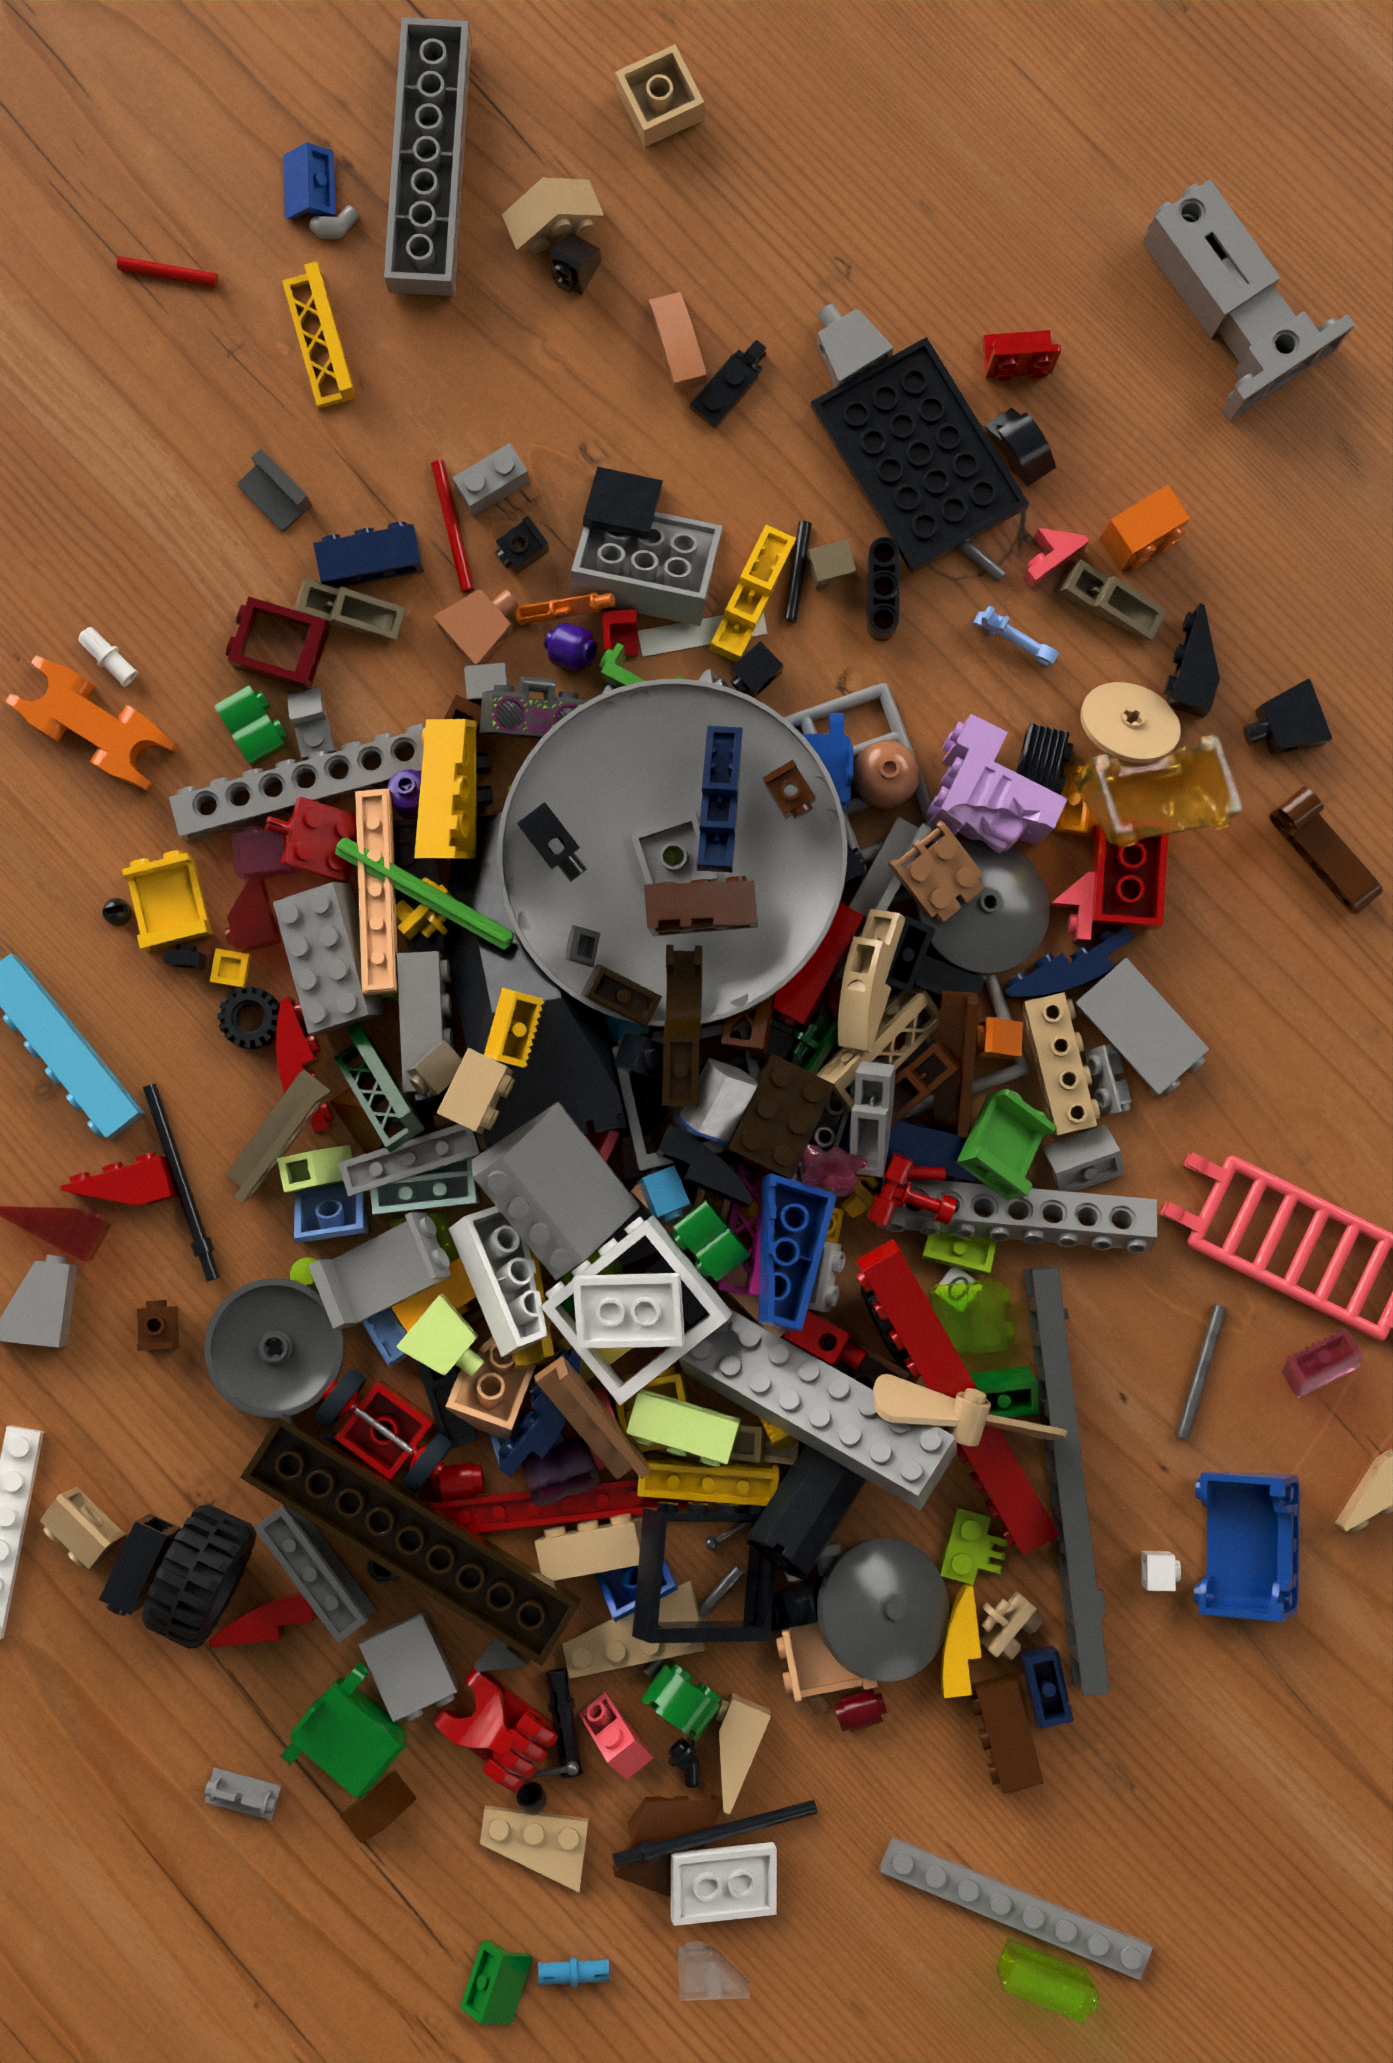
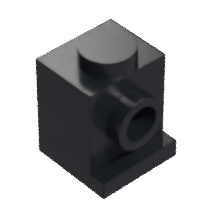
M526 516L520 524L496 540L499 550L495 552V555L506 569L511 566L516 574L549 552L548 542L529 516ZM523 540L525 542L523 548L516 549L513 547L516 542Z

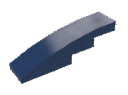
M707 726L697 871L733 873L742 727Z

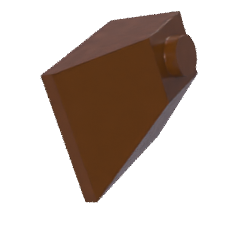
M388 1066L389 1070L391 1071L392 1075L394 1076L395 1080L397 1081L398 1085L400 1086L401 1090L403 1091V1087H402L401 1083L399 1082V1080L397 1079V1077L394 1075V1073L392 1072V1070H391L390 1067ZM366 1077L361 1090H373L376 1079L374 1077ZM351 1087L329 1101L365 1154L380 1150L385 1146ZM404 1093L419 1120L422 1121L424 1118L420 1117L417 1106L410 1096ZM379 1099L374 1112L386 1113L389 1101ZM392 1122L388 1132L389 1138L406 1128L402 1122Z

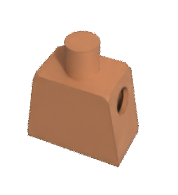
M480 589L434 616L437 626L471 665H482L489 662L513 633L512 625L506 616L519 604L507 589L493 601Z

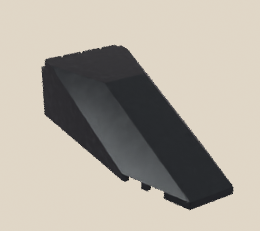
M502 812L476 818V858H451L448 891L454 899L513 931L514 939L506 950H502L449 919L444 922L445 928L449 931L445 938L466 1048L484 1055L502 988L539 997L544 1001V1004L541 1005L543 1010L539 1012L541 1017L537 1019L539 1024L535 1026L537 1031L533 1033L535 1038L531 1040L533 1045L529 1047L531 1052L528 1053L527 1066L522 1068L499 1062L513 1070L511 1077L515 1079V1082L507 1098L500 1097L495 1107L500 1112L491 1130L485 1129L483 1132L487 1149L558 1101L585 1136L589 1135L586 1122L592 1120L596 1134L619 1128L624 1132L628 1130L613 1066L603 1013L573 998L555 984L524 948L505 908L499 883L497 842Z

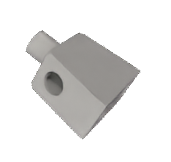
M834 303L825 306L817 314L825 328L817 334L816 344L835 388L892 356L893 346L860 310L855 309L842 317Z

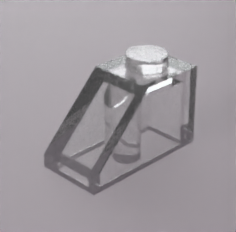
M693 1941L686 1943L685 1947H678L679 2001L750 1998L749 1980L713 1946H706L704 1942Z

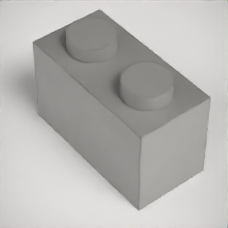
M510 443L452 478L456 491L473 517L530 483L528 471Z

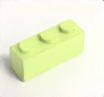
M641 1389L637 1393L626 1433L634 1435L633 1441L653 1446V1443L657 1442L666 1445V1451L679 1456H686L687 1452L701 1456V1462L720 1467L721 1462L728 1464L741 1418Z

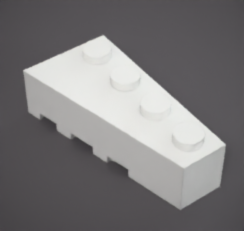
M494 1206L464 1216L449 1228L450 1234L501 1357L528 1348L547 1337L544 1313L540 1307L542 1305L540 1291H536L534 1274L537 1273L535 1261L531 1260L529 1246L500 1210Z

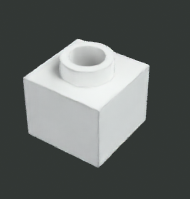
M1141 1551V1586L1147 1591H1176L1175 1582H1180L1181 1565L1179 1560H1175V1555L1169 1551Z

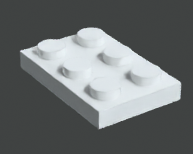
M681 1273L577 1275L573 1278L578 1348L674 1347L685 1344Z
M773 1842L671 1853V1921L674 1926L777 1914V1848Z

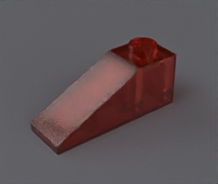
M88 1205L85 1210L82 1208L0 1206L1 1217L82 1261L93 1260L112 1225L103 1220L105 1217L104 1213Z

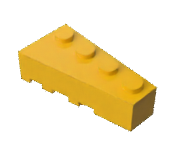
M426 719V725L422 731L424 749L414 858H476V721L468 719Z

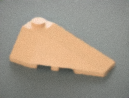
M548 1317L549 1326H550V1328H551L552 1321H551V1319ZM491 1336L477 1353L484 1360V1363L472 1377L461 1370L451 1391L446 1409L474 1428L507 1440L511 1438L537 1365L516 1368L514 1354L501 1357L494 1338Z

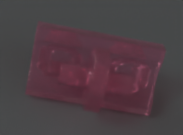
M809 1145L800 1161L806 1169L801 1180L806 1186L830 1187L836 1196L846 1197L858 1185L859 1181L856 1177V1172L860 1168L865 1167L868 1162L862 1155L848 1154L841 1147H834L827 1153L823 1152L817 1145Z

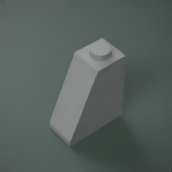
M47 1254L46 1261H35L0 1317V1341L57 1348L67 1346L78 1264L67 1263L68 1256Z

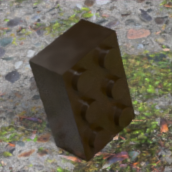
M771 1054L765 1059L755 1080L758 1086L722 1153L766 1175L771 1173L792 1180L835 1084Z

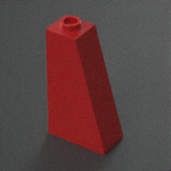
M841 902L839 903L831 927L818 950L804 968L787 985L777 991L773 1008L780 1013L778 1020L796 1029L798 1024L807 1028L848 956L853 936L858 937L867 920L865 915Z

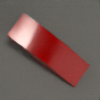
M301 1592L291 1593L252 1608L230 1622L209 1640V1648L280 1640L285 1635L284 1625L313 1622L318 1616Z

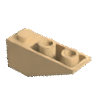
M1393 1448L1374 1459L1335 1521L1337 1528L1343 1531L1350 1530V1532H1356L1369 1524L1368 1519L1378 1513L1386 1515L1393 1512Z

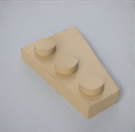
M485 1805L480 1844L564 1886L580 1892L589 1819L541 1812L532 1815L523 1810Z

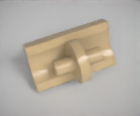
M1016 1591L1008 1602L1002 1599L996 1608H993L988 1603L982 1607L989 1616L981 1625L985 1630L981 1633L979 1639L995 1657L1001 1655L1009 1660H1013L1021 1648V1644L1014 1639L1015 1635L1021 1628L1029 1634L1035 1633L1041 1626L1042 1620L1035 1612L1037 1608Z

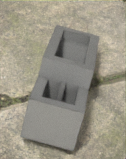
M861 1061L855 1072L854 1106L851 1110L849 1173L884 1177L893 1113L896 1065Z

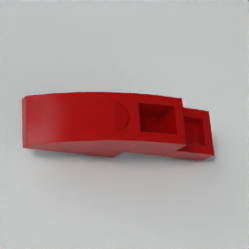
M289 996L281 1000L276 1029V1055L284 1093L303 1070H306L319 1081L315 1071H308L307 1067L319 1062L316 1053L321 1052L315 1035L308 1034L303 1022L305 1021L300 1002L295 1003L294 999ZM327 1101L323 1102L310 1120L315 1134L320 1135L332 1130L330 1121L334 1120V1116Z

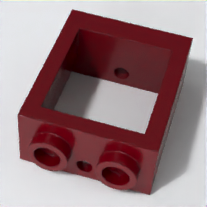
M248 596L246 605H241L237 614L236 623L239 627L236 636H231L227 644L226 656H229L228 661L236 669L305 690L311 689L331 629L325 619ZM257 612L309 627L295 672L243 656Z

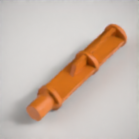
M593 592L589 595L559 600L553 599L548 602L525 606L519 605L515 608L514 616L516 622L523 626L527 623L551 619L558 620L563 617L592 612L599 613L602 608L614 607L615 597L613 593L598 595L596 592Z

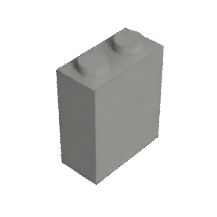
M426 1610L362 1639L358 1644L393 1722L401 1718L404 1723L409 1722L423 1714L422 1708L433 1703L438 1708L455 1699L453 1694L458 1691L460 1685Z

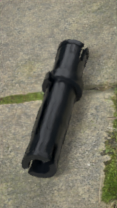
M556 1668L545 1672L550 1702L547 1706L548 1711L552 1713L554 1729L558 1734L556 1744L560 1766H566L570 1761H575L579 1765L577 1774L561 1773V1778H573L583 1774L573 1709L576 1705L575 1699L571 1698L567 1668Z

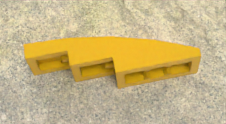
M765 525L740 576L738 585L725 609L724 616L710 642L708 650L735 662L742 658L795 544V537Z

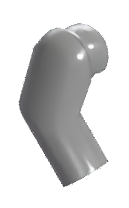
M347 205L338 217L314 216L310 220L309 228L318 238L341 239L360 215L353 207Z

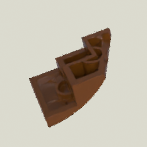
M712 1795L711 1800L692 1801L689 1800L688 1796H675L673 1798H664L662 1796L645 1797L628 1821L630 1843L625 1850L638 1847V1843L653 1839L654 1842L713 1827L723 1804L722 1797ZM706 1844L681 1851L704 1849ZM671 1853L659 1856L658 1861L643 1864L640 1861L615 1868L613 1865L615 1877L671 1898Z

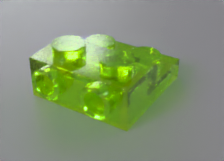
M998 1278L930 1285L932 1308L957 1353L973 1352L978 1354L1008 1350V1342L1014 1341L1012 1321H1005L1004 1308L1010 1307L1008 1286L1002 1287V1282Z

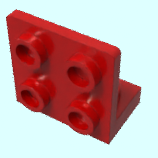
M1051 330L984 335L982 339L986 378H995L996 381H1009L1014 379L1015 376L1028 375L1030 379L1044 378L1048 374H1052L1061 353V345L1052 344Z

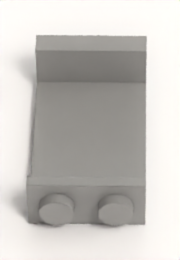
M1127 957L1116 964L1113 969L1107 972L1073 1003L1074 1009L1079 1016L1085 1014L1152 1088L1148 1091L1152 1096H1157L1161 1093L1167 1096L1181 1084L1177 1079L1186 1070L1190 1074L1193 1073L1206 1061L1203 1055L1209 1048Z
M410 1212L405 1215L406 1222L334 1259H319L308 1265L333 1329L351 1328L452 1277L448 1268L450 1265L449 1258L446 1252L440 1248L436 1238V1226L433 1220L427 1216V1213Z

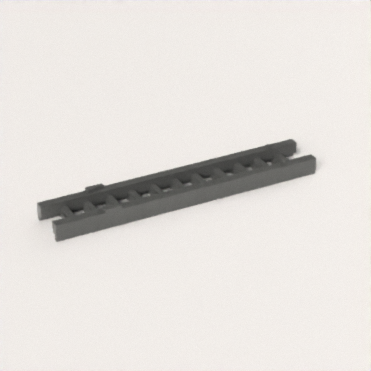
M1048 1266L1023 1269L1042 1425L1068 1431L1065 1439H1044L1053 1523L1059 1534L1055 1540L1073 1685L1081 1684L1083 1696L1108 1694L1110 1691L1101 1617H1106L1103 1589H1097L1065 1325V1319H1069L1068 1309H1063L1059 1267L1051 1268Z

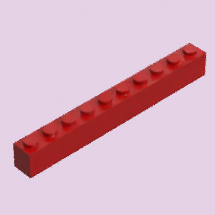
M894 1239L858 1258L856 1261L862 1271L857 1273L856 1276L865 1292L868 1293L873 1290L878 1298L872 1304L882 1322L889 1319L895 1328L889 1334L899 1351L904 1348L908 1351L911 1358L905 1362L915 1380L922 1376L927 1385L925 1388L952 1398H956L958 1392H965L967 1388L978 1390ZM985 1425L978 1446L956 1444L957 1454L962 1463L965 1464L970 1461L974 1468V1471L969 1473L977 1490L979 1492L984 1489L987 1491L990 1498L984 1502L994 1520L1001 1517L1006 1526L1000 1528L1010 1547L1017 1544L1024 1556L1059 1536L999 1428Z

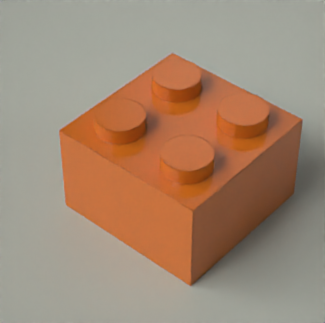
M1168 484L1112 518L1100 539L1121 572L1130 566L1135 570L1151 559L1149 556L1157 549H1160L1163 553L1179 542L1178 538L1185 533L1184 527L1191 518Z

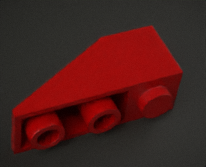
M155 1152L135 1157V1164L125 1167L122 1162L102 1167V1174L92 1177L89 1172L69 1177V1184L60 1186L61 1191L137 1206H147L178 1196L166 1157H157Z

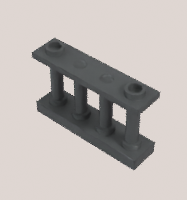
M283 1505L254 1527L337 1643L368 1621L367 1617L377 1610L376 1606L315 1524Z

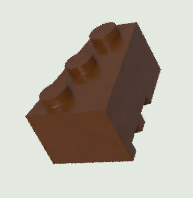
M732 876L725 878L726 882H711V879L692 880L690 883L663 882L644 885L647 928L653 937L758 928L754 881H747L746 876Z

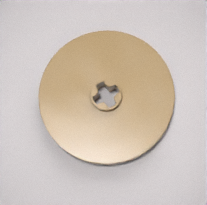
M1111 682L1100 685L1086 696L1081 707V723L1090 740L1105 753L1123 761L1142 764L1160 761L1172 753L1180 738L1181 728L1179 719L1172 707L1155 692L1136 684Z

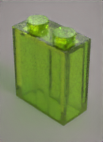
M1009 1937L1007 1938L995 1970L1003 1990L1084 2024L1087 2015L1094 2013L1099 1998L1098 1993H1096L1097 1989L1087 1970Z

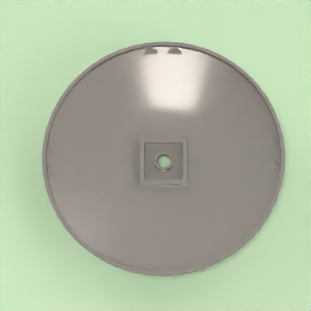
M658 679L622 686L596 696L558 721L540 739L516 774L507 795L498 834L497 866L505 908L515 932L536 964L555 984L573 998L613 1018L635 1023L581 996L596 964H600L661 995L662 998L648 1026L665 1027L667 994L666 945H674V951H695V946H703L702 1025L729 1018L768 999L787 985L815 954L831 927L843 893L847 869V834L840 799L829 772L810 743L788 720L757 699L726 686L690 679ZM707 726L743 728L733 873L697 871ZM793 759L815 795L816 801L811 804L813 809L804 816L794 819L792 815L785 820L766 789L763 777ZM788 785L784 789V793L787 796H794L798 791L794 785ZM544 802H546L580 847L575 854L587 870L572 882L568 880L558 866L553 870L549 867L516 824ZM558 838L552 839L548 844L554 854H559L564 850V846ZM671 848H678L684 853L683 861L677 866H670L664 861L665 853ZM732 876H746L747 881H754L758 928L654 937L647 928L644 885L663 882L690 883V881L698 879H711V882H726L725 878ZM572 925L600 933L594 967L565 960L566 946Z

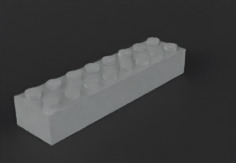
M406 17L401 19L384 280L389 293L455 296L472 47L469 21Z
M731 1310L733 1314L725 1323L679 1358L682 1371L686 1375L918 1510L922 1509L957 1453L956 1437L933 1425L900 1424L885 1421L875 1411L872 1389Z

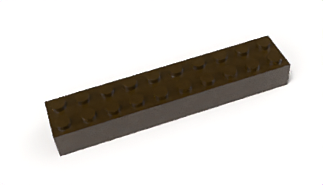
M286 1414L277 1417L240 1477L540 1666H543L580 1605L581 1598L397 1483L389 1480L381 1473Z

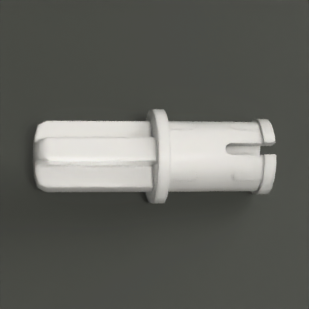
M88 627L81 632L78 641L98 660L97 665L100 668L105 667L122 686L129 685L137 677L139 672L118 653L119 648L117 646H111L93 627Z

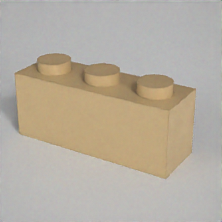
M622 1514L611 1517V1523L598 1525L597 1520H590L577 1524L578 1529L565 1531V1526L544 1530L545 1535L535 1541L541 1574L552 1581L637 1566L639 1564L642 1517L631 1519V1514Z

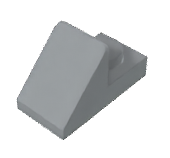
M317 687L288 694L289 718L295 728L302 759L308 760V755L317 751L327 750L328 754L336 752L321 688Z

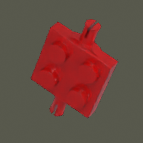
M299 797L296 799L293 815L287 822L271 816L267 818L266 823L268 824L265 825V830L284 835V850L280 864L340 883L348 882L352 864L337 856L335 851L336 845L342 838H349L357 843L356 814Z

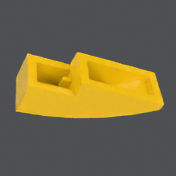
M968 1583L962 1584L949 1613L947 1633L941 1646L940 1686L944 1698L972 1695L968 1660L982 1658L974 1589Z

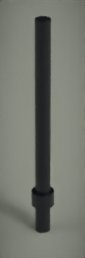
M147 1085L143 1087L193 1239L191 1247L194 1256L199 1257L207 1282L218 1279L220 1276L212 1252L215 1250L211 1238L206 1237L157 1085Z
M810 1800L654 1842L653 1839L638 1843V1847L613 1853V1863L615 1868L640 1861L643 1864L658 1861V1857L817 1814V1807L815 1801Z

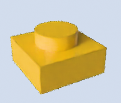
M216 948L209 982L246 988L251 955Z

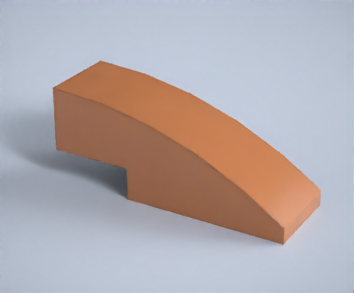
M677 292L650 299L649 305L674 392L706 384V369L682 293Z

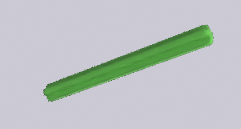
M342 838L336 845L335 853L340 858L358 867V860L363 862L365 872L384 883L386 875L392 879L393 888L498 948L506 950L512 944L514 939L513 931L393 863L389 862L390 870L384 867V858L380 857L378 862L373 861L367 857L370 850L365 847L363 855L358 851V844L349 838Z

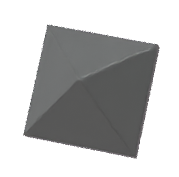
M572 925L566 946L565 960L594 967L600 933Z

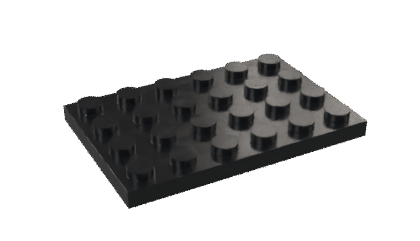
M927 337L811 401L810 407L889 537L897 543L900 555L911 573L918 571L1029 507L1028 500Z

